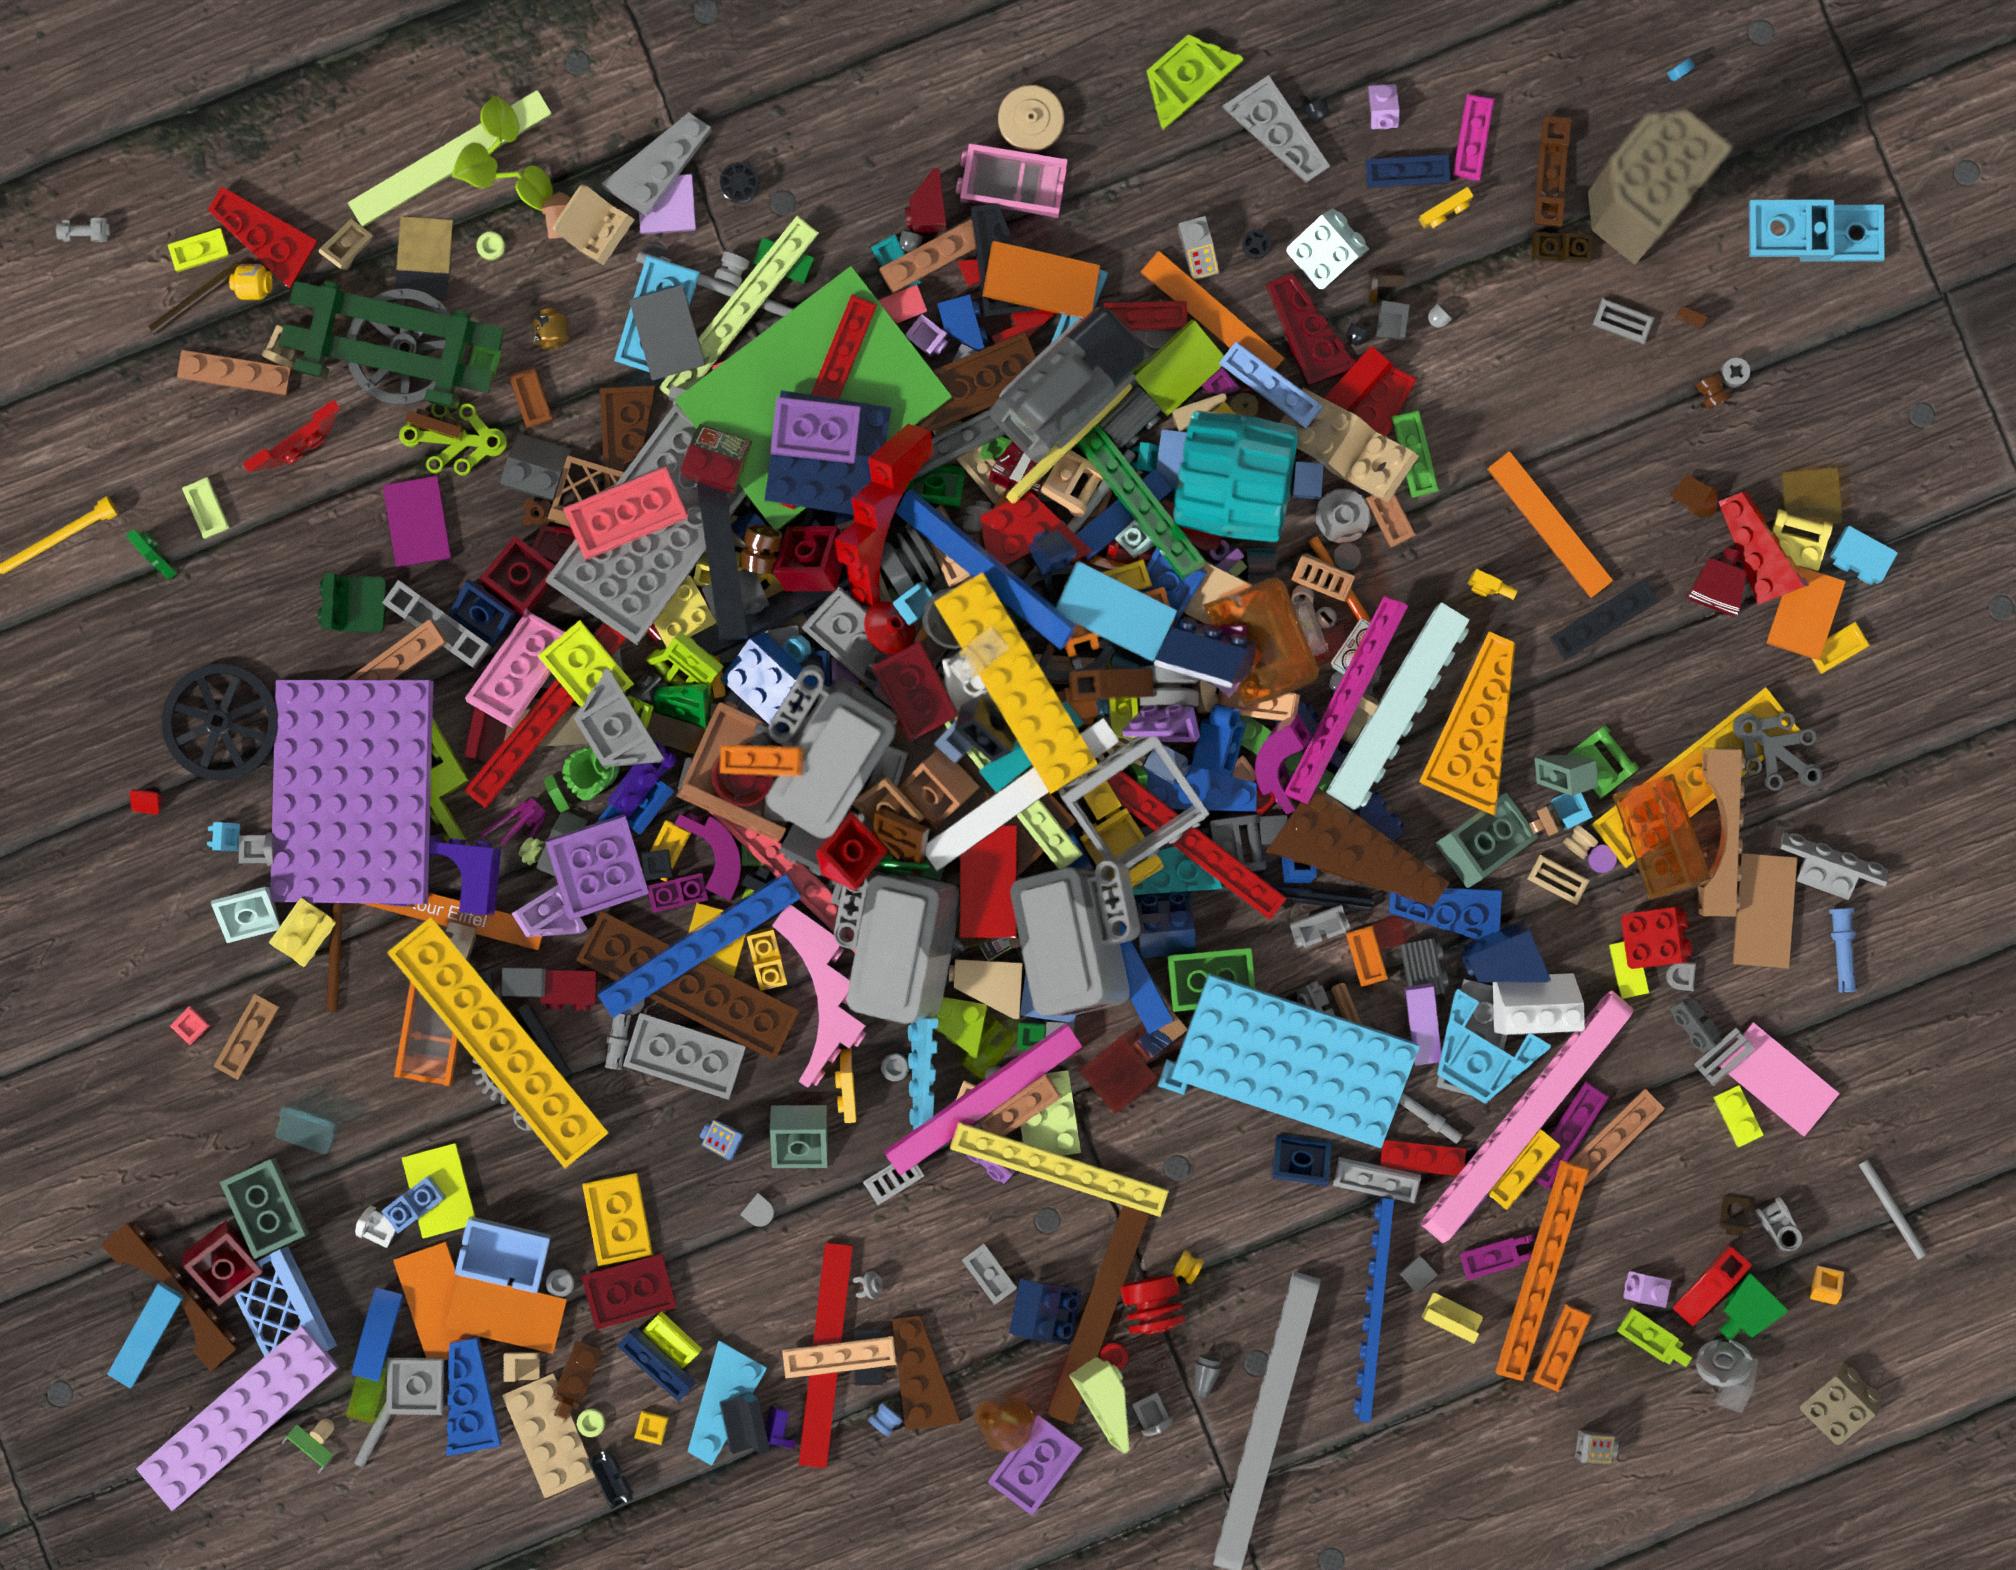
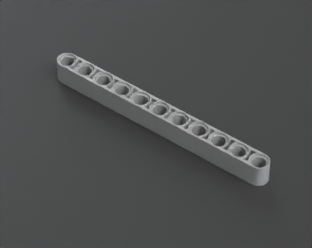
M1293 1271L1215 1551L1214 1566L1228 1570H1241L1319 1290L1320 1278Z

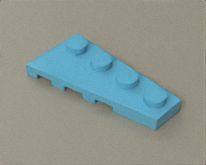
M720 1340L717 1344L688 1448L690 1454L711 1466L727 1440L719 1405L720 1401L747 1392L753 1394L767 1369L766 1366Z

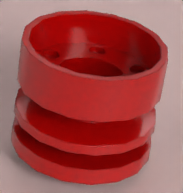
M1176 1274L1144 1279L1120 1286L1123 1304L1137 1306V1310L1126 1315L1127 1320L1138 1318L1140 1320L1139 1323L1128 1326L1130 1333L1152 1334L1172 1329L1176 1325L1186 1322L1185 1314L1172 1315L1171 1312L1183 1308V1304L1179 1302L1169 1303V1297L1180 1293Z

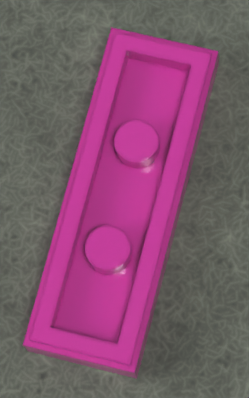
M1467 94L1452 177L1480 181L1494 105L1493 98Z

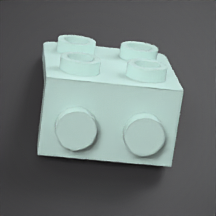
M1332 208L1322 214L1287 248V253L1319 289H1324L1352 262L1362 257L1369 248L1365 245L1364 238L1359 233L1354 232L1347 224L1345 216Z

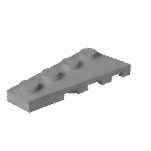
M1269 75L1223 105L1222 108L1306 183L1330 168V165Z
M688 112L602 183V187L648 217L711 133V127Z

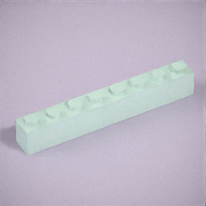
M1442 602L1435 607L1380 699L1376 711L1370 716L1327 788V794L1352 810L1358 808L1359 805L1365 806L1372 795V792L1368 791L1373 782L1378 783L1386 771L1383 765L1387 758L1392 760L1400 746L1396 743L1400 736L1403 735L1405 737L1412 728L1414 722L1410 720L1415 711L1417 713L1421 712L1428 700L1424 697L1428 689L1433 690L1441 679V675L1438 672L1443 665L1447 667L1455 655V652L1452 651L1456 642L1461 643L1469 631L1466 628L1469 619Z

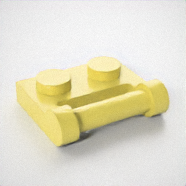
M1779 509L1771 532L1776 534L1780 540V546L1797 566L1819 571L1833 524L1828 522L1821 524L1787 514V511ZM1786 525L1820 535L1817 541L1783 532L1782 528Z

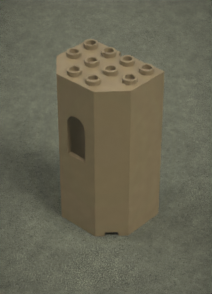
M1688 111L1647 115L1611 158L1588 191L1592 231L1635 265L1732 147Z

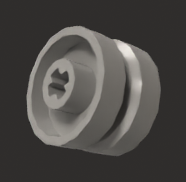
M1158 666L1139 667V669H1152V679L1155 688H1153L1154 697L1138 698V707L1147 705L1168 707L1174 704H1180L1182 707L1199 706V692L1191 688H1181V685L1195 684L1199 681L1198 678Z

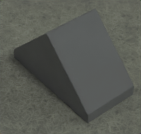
M500 968L499 996L545 997L546 969Z

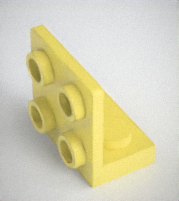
M688 575L655 620L654 625L666 647H668L680 631L692 638L695 634L717 622L692 577Z

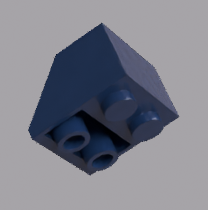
M1190 891L1135 896L1140 923L1138 937L1141 958L1196 953L1195 926Z
M1020 1278L1009 1333L1031 1340L1070 1345L1082 1290Z

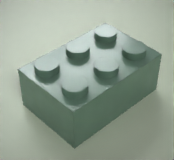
M276 1158L267 1160L220 1182L254 1259L310 1234Z

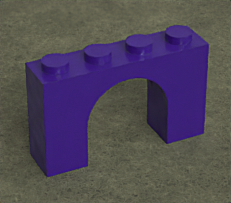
M429 836V859L437 855H445L451 858L460 869L462 890L459 912L494 915L501 849L492 848L493 842L476 841L475 846H468L464 839L449 838V843H439L440 837ZM386 904L405 907H415V904Z

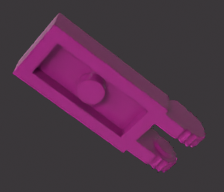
M1528 1234L1515 1239L1508 1238L1459 1253L1466 1279L1471 1280L1519 1266L1521 1262L1530 1260L1533 1250L1518 1256L1516 1246L1536 1240L1535 1234Z

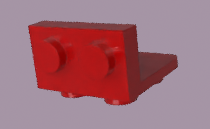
M1682 906L1628 913L1621 917L1627 965L1630 969L1689 962V956L1692 955V946L1690 940L1686 939L1685 928H1688L1687 913L1682 911Z

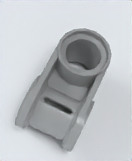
M1780 1197L1775 1198V1202L1766 1208L1755 1210L1759 1221L1779 1249L1793 1251L1801 1245V1232ZM1778 1211L1777 1214H1775V1215H1773V1216H1771V1217L1769 1218L1770 1215H1772L1773 1213H1775V1212ZM1787 1230L1791 1231L1795 1236L1794 1243L1788 1247L1781 1241L1782 1233Z

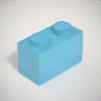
M1848 526L1844 528L1829 558L1835 560L1833 564L1836 567L1847 572L1851 569L1859 574L1858 578L1872 585L1873 582L1878 584L1883 581L1898 552Z

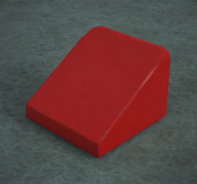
M132 789L130 790L131 808L135 812L157 815L160 813L162 795L157 792Z

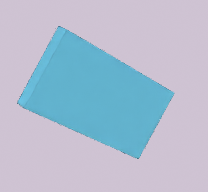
M647 255L633 299L683 285L690 307L700 272ZM630 308L614 361L649 372L632 309Z
M1080 562L1076 563L1055 607L1073 623L1150 661L1155 660L1177 613V610Z

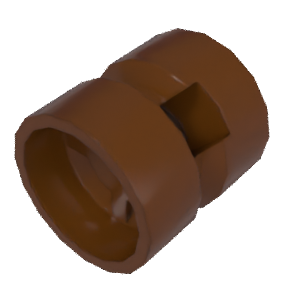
M749 525L744 539L747 547L742 549L739 565L754 573H773L777 561V555L774 552L780 549L783 534L772 527Z

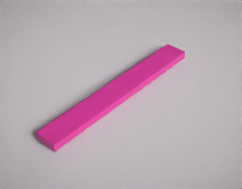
M1386 596L1383 597L1284 792L1285 795L1308 804L1408 605Z
M1066 1023L883 1152L898 1174L902 1175L953 1139L958 1122L970 1126L1078 1051L1082 1048V1045Z

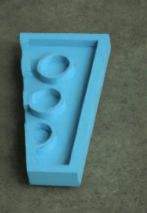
M924 1019L911 1022V1025L908 1026V1039L912 1043V1053H909L908 1057L909 1068L912 1069L909 1094L913 1097V1108L910 1109L909 1118L911 1125H913V1130L933 1117L934 1094L932 1091H929V1086H932L935 1081V1069L931 1064V1057L937 1051V1041H933L932 1028H938V1019Z

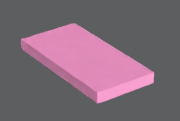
M531 612L525 619L522 617L466 696V702L513 728L551 674V671L537 655L563 635L565 631Z
M1751 1023L1742 1035L1755 1048V1051L1728 1075L1805 1137L1840 1093L1755 1023ZM1742 1045L1718 1067L1721 1069L1725 1067L1746 1047Z

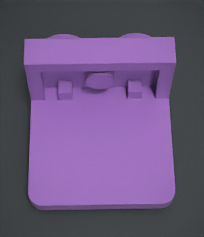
M1180 704L1168 707H1157V705L1144 706L1122 729L1123 736L1125 737L1157 736L1161 742H1196L1200 737L1193 706L1182 707Z

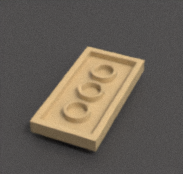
M555 1373L502 1395L544 1498L595 1477L587 1461L590 1457L571 1412L568 1418L564 1420L554 1416L559 1401L554 1400L556 1394L554 1391L558 1384Z

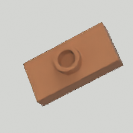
M1395 493L1388 503L1374 495L1366 498L1390 548L1416 535Z

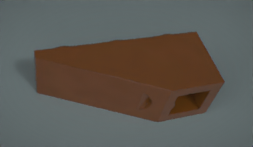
M1152 669L1073 671L1068 674L1070 702L1154 697Z

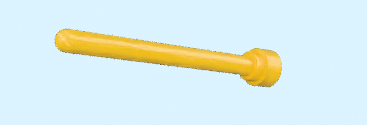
M108 496L100 499L91 512L0 563V573L5 574L99 519L102 521L105 519L110 520L119 515L114 503Z

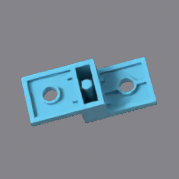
M1750 200L1749 257H1800V262L1884 261V205H1834V200ZM1780 221L1784 224L1785 232L1783 235L1776 236L1771 232L1770 225L1772 222ZM1851 226L1860 227L1863 231L1862 239L1857 241L1851 239L1848 234L1849 228Z

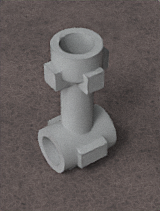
M91 218V225H71L70 220H62V223L56 224V235L58 240L63 239L64 242H71V236H91L92 242H107L108 236H110V224H107L106 218Z

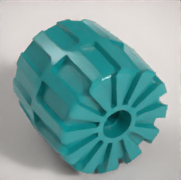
M1195 411L1189 421L1183 447V462L1180 463L1178 475L1180 480L1176 489L1174 522L1177 526L1229 538L1278 542L1282 533L1290 494L1298 439L1297 428L1252 416Z

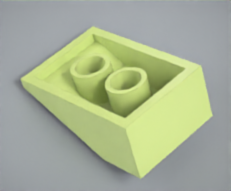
M1095 1357L1069 1374V1377L1110 1444L1125 1454L1129 1451L1125 1393L1120 1383L1123 1377L1115 1365L1111 1366L1108 1361L1104 1362Z

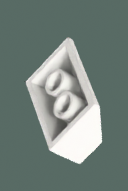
M1549 974L1551 981L1547 983L1493 982L1494 1032L1506 1035L1585 1031L1584 1002L1574 974Z

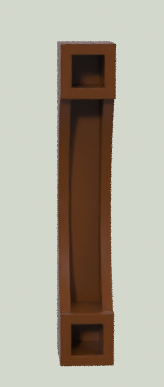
M132 1222L125 1223L101 1246L119 1266L125 1263L136 1266L184 1295L180 1304L190 1320L196 1341V1347L192 1351L210 1371L215 1370L240 1348L236 1343L239 1339L229 1328L224 1329L219 1324L220 1317L211 1307L206 1309L199 1301L202 1299L199 1292L193 1286L189 1288L181 1280L184 1276L176 1266L172 1265L170 1267L163 1259L166 1256L156 1244L152 1246L146 1240V1231L138 1223L134 1225Z

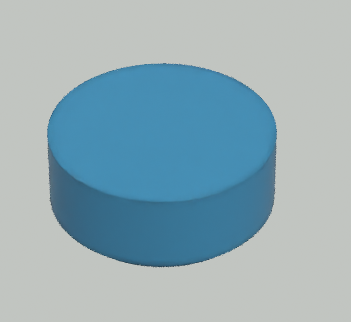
M1689 57L1668 71L1667 75L1671 81H1676L1691 71L1695 65Z

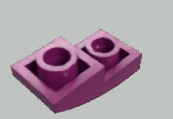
M702 873L647 886L652 913L708 900Z

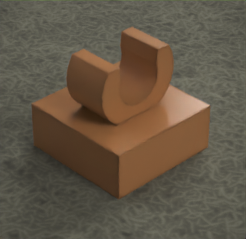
M1553 804L1538 810L1537 813L1540 819L1529 824L1534 834L1545 829L1548 836L1564 829Z

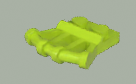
M680 631L667 649L661 651L657 649L646 657V661L650 665L655 666L663 676V681L666 684L671 683L673 686L693 685L694 682L707 684L709 707L714 700V695L711 693L712 682L724 666L714 656L699 647L692 638ZM665 660H670L673 663L671 669L665 663ZM680 669L689 676L686 681L677 675Z

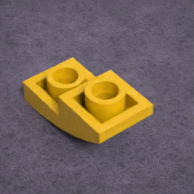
M769 927L746 933L760 991L787 985L774 928Z

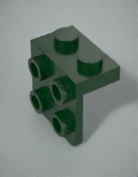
M324 573L323 580H321L319 586L320 595L322 596V607L318 610V622L321 624V629L381 633L384 631L386 605L382 602L386 598L387 581L385 578L342 576L335 573Z

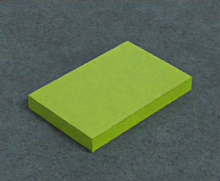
M1192 319L1135 371L1134 375L1136 378L1134 380L1160 407L1161 412L1168 416L1222 367L1219 362L1224 355Z

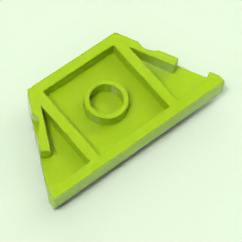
M1190 35L1182 39L1146 71L1161 128L1165 130L1242 63L1244 59L1240 55L1231 54L1220 49L1218 46L1204 43Z

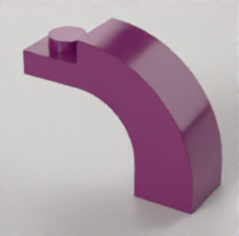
M1298 714L1281 721L1273 728L1262 744L1255 763L1256 779L1262 794L1266 795L1273 792L1276 803L1283 808L1286 814L1295 811L1301 802L1284 794L1291 780L1286 769L1285 759L1287 756L1304 749L1312 737Z
M689 812L686 817L679 814L675 824L704 838L713 849L715 867L705 889L732 901L742 874L741 854L734 837L720 822L710 816L705 826L701 825L702 818Z

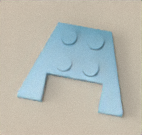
M1457 989L1453 998L1437 1075L1479 1101L1487 1103L1523 1070L1548 1051L1551 1045L1528 1033L1515 1056L1509 1055L1465 1028L1479 1002Z

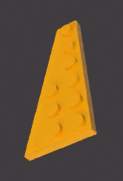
M1488 632L1419 782L1496 817L1516 644Z

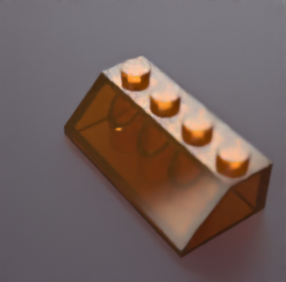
M1674 774L1612 795L1650 900L1711 879Z

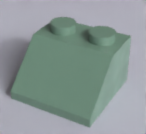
M827 1105L771 1106L770 1141L772 1168H828Z

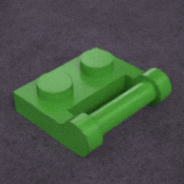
M1606 724L1567 754L1581 755L1596 761L1598 787L1593 788V791L1600 799L1640 768L1636 762L1632 763L1609 734L1611 730ZM1597 741H1602L1624 769L1619 774L1614 771L1594 744Z

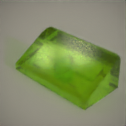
M990 1017L983 1027L978 1058H973L967 1051L963 1050L957 1060L983 1081L987 1069L998 1063L1018 1037L993 1017Z

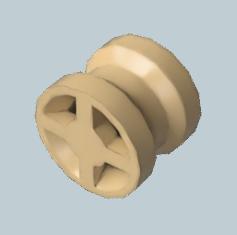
M1576 825L1572 836L1565 838L1563 843L1577 856L1585 859L1588 855L1587 851L1590 847H1595L1598 841L1585 829Z

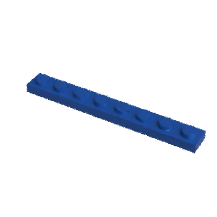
M1381 1197L1380 1203H1375L1374 1219L1379 1221L1378 1231L1373 1230L1371 1247H1375L1376 1250L1375 1259L1370 1258L1368 1275H1373L1372 1286H1367L1365 1303H1370L1369 1314H1364L1362 1331H1367L1366 1342H1361L1359 1358L1364 1359L1363 1370L1358 1369L1356 1386L1361 1387L1360 1398L1355 1397L1353 1414H1358L1359 1421L1370 1423L1394 1199Z

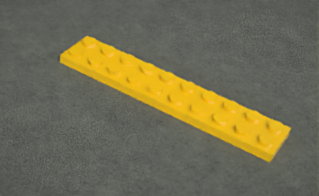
M432 917L387 952L564 1168L568 1167L608 1134L604 1126Z

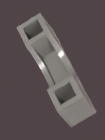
M399 580L382 602L417 628L427 620L433 619L448 641L443 646L475 669H477L492 648V646Z

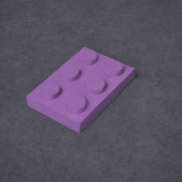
M777 397L770 454L854 464L860 407Z
M1037 1414L992 1474L988 1483L1030 1515H1033L1083 1448Z

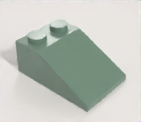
M1506 792L1497 800L1496 817L1481 810L1435 844L1466 888H1469L1539 837L1536 833H1533L1529 823Z

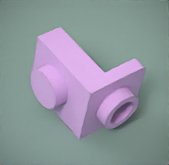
M1396 84L1368 86L1371 128H1397L1399 126V103Z
M923 314L905 334L909 341L929 357L934 353L939 355L948 344V341L945 340L948 337V333L945 330H941Z
M1629 1271L1623 1297L1628 1300L1666 1308L1672 1280Z

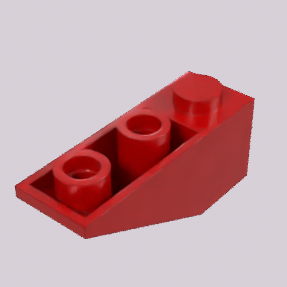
M1726 1245L1673 1305L1672 1309L1694 1326L1739 1281L1752 1265L1731 1246Z

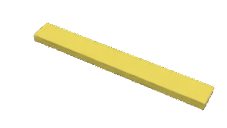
M958 1122L950 1146L952 1150L1161 1217L1169 1192L1167 1189Z

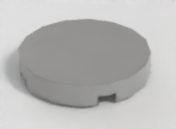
M1347 488L1335 489L1327 493L1319 501L1315 512L1316 525L1320 533L1329 541L1338 544L1351 543L1359 539L1367 530L1370 522V508L1365 498L1357 492Z
M1722 1339L1706 1343L1699 1349L1696 1359L1697 1372L1703 1380L1721 1387L1735 1386L1743 1383L1750 1376L1753 1365L1749 1350L1744 1345L1729 1340V1343L1722 1342Z

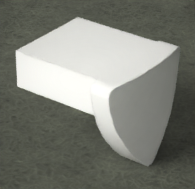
M372 1205L363 1212L355 1230L356 1236L360 1238L365 1237L386 1248L389 1247L396 1232L384 1214L376 1211V1207Z

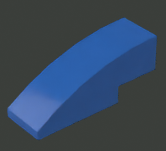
M375 1288L357 1350L352 1375L379 1382L403 1303L402 1294Z

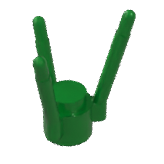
M885 846L888 852L872 871L914 875L911 870L905 869L929 870L930 866L919 863L897 862L894 855Z

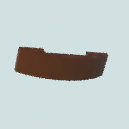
M1543 116L1537 168L1534 224L1559 227L1563 225L1564 188L1571 118Z

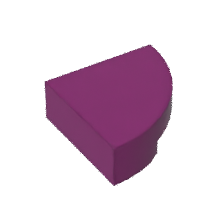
M1223 367L1202 384L1206 391L1214 395L1225 394L1227 396L1241 389Z

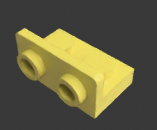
M301 897L269 943L305 967L309 960L314 957L316 950L324 939L331 933L336 921Z
M1437 1293L1431 1295L1421 1316L1423 1319L1472 1343H1475L1479 1335L1477 1330L1483 1320L1480 1314Z

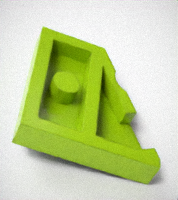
M943 997L940 1012L936 1016L928 1018L938 1019V1028L933 1029L941 1032L955 1045H959L971 1057L978 1058L987 1005Z

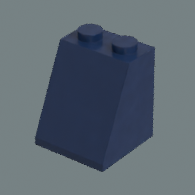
M1525 920L1463 946L1466 954L1461 955L1469 976L1476 975L1478 982L1547 983L1551 981Z

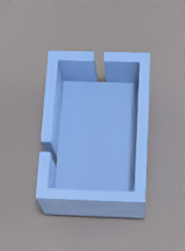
M470 1216L467 1220L462 1241L463 1245L469 1244V1246L461 1248L455 1274L507 1286L510 1278H514L512 1288L537 1293L551 1235Z

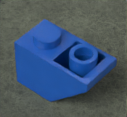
M970 295L938 303L943 327L948 335L977 352L983 350V344L988 343L985 328L978 327L976 318L980 317L981 314L977 300L971 301Z

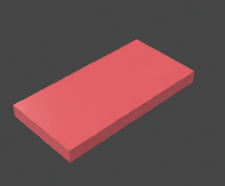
M667 467L563 508L585 560L688 519V514Z

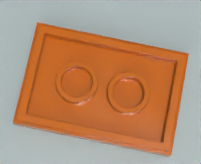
M1796 565V570L1801 577L1806 579L1809 585L1781 597L1766 644L1820 660L1846 581Z

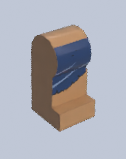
M1172 1010L1170 1014L1174 1022L1152 1034L1145 1033L1133 1044L1147 1061L1188 1030Z

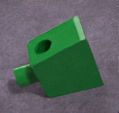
M1746 1272L1721 1307V1310L1729 1319L1722 1325L1719 1331L1730 1341L1741 1330L1749 1337H1754L1786 1314L1788 1310L1757 1279Z

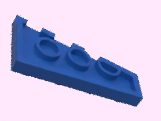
M1447 887L1434 906H1428L1390 892L1389 913L1430 924L1447 931L1460 933L1467 937L1480 939L1500 931L1502 890Z
M479 1337L451 1341L449 1343V1415L447 1421L448 1445L446 1456L499 1447L502 1445Z

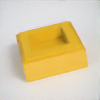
M642 1410L634 1438L662 1445L669 1417Z

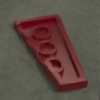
M1293 273L1266 283L1265 286L1306 387L1349 371L1356 361L1349 356L1341 340L1334 335L1328 326V322L1323 315L1319 314L1313 305V301Z

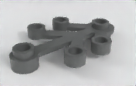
M1781 712L1774 717L1758 719L1751 713H1742L1733 722V732L1737 738L1743 741L1745 771L1747 773L1755 775L1762 769V763L1756 758L1755 740L1763 746L1766 769L1764 782L1768 789L1777 791L1783 786V778L1778 775L1776 756L1798 772V779L1802 784L1815 786L1821 781L1822 771L1817 765L1805 764L1782 747L1800 743L1806 746L1812 745L1816 740V734L1813 730L1803 728L1796 733L1769 737L1761 730L1780 727L1785 730L1790 729L1795 723L1793 715ZM1784 716H1788L1789 723L1783 726L1781 720ZM1747 722L1751 723V730L1749 732H1745L1743 729L1744 724ZM1809 732L1811 735L1810 740L1804 742L1803 735ZM1755 761L1756 768L1750 771L1749 763ZM1814 770L1816 776L1813 780H1809L1808 773ZM1773 777H1776L1778 779V783L1776 786L1772 787L1770 785V780Z

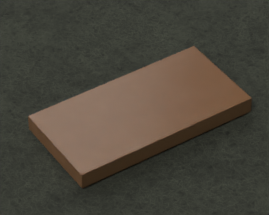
M1741 853L1740 866L1742 877L1741 881L1738 882L1741 905L1740 909H1736L1732 964L1789 969L1797 858Z

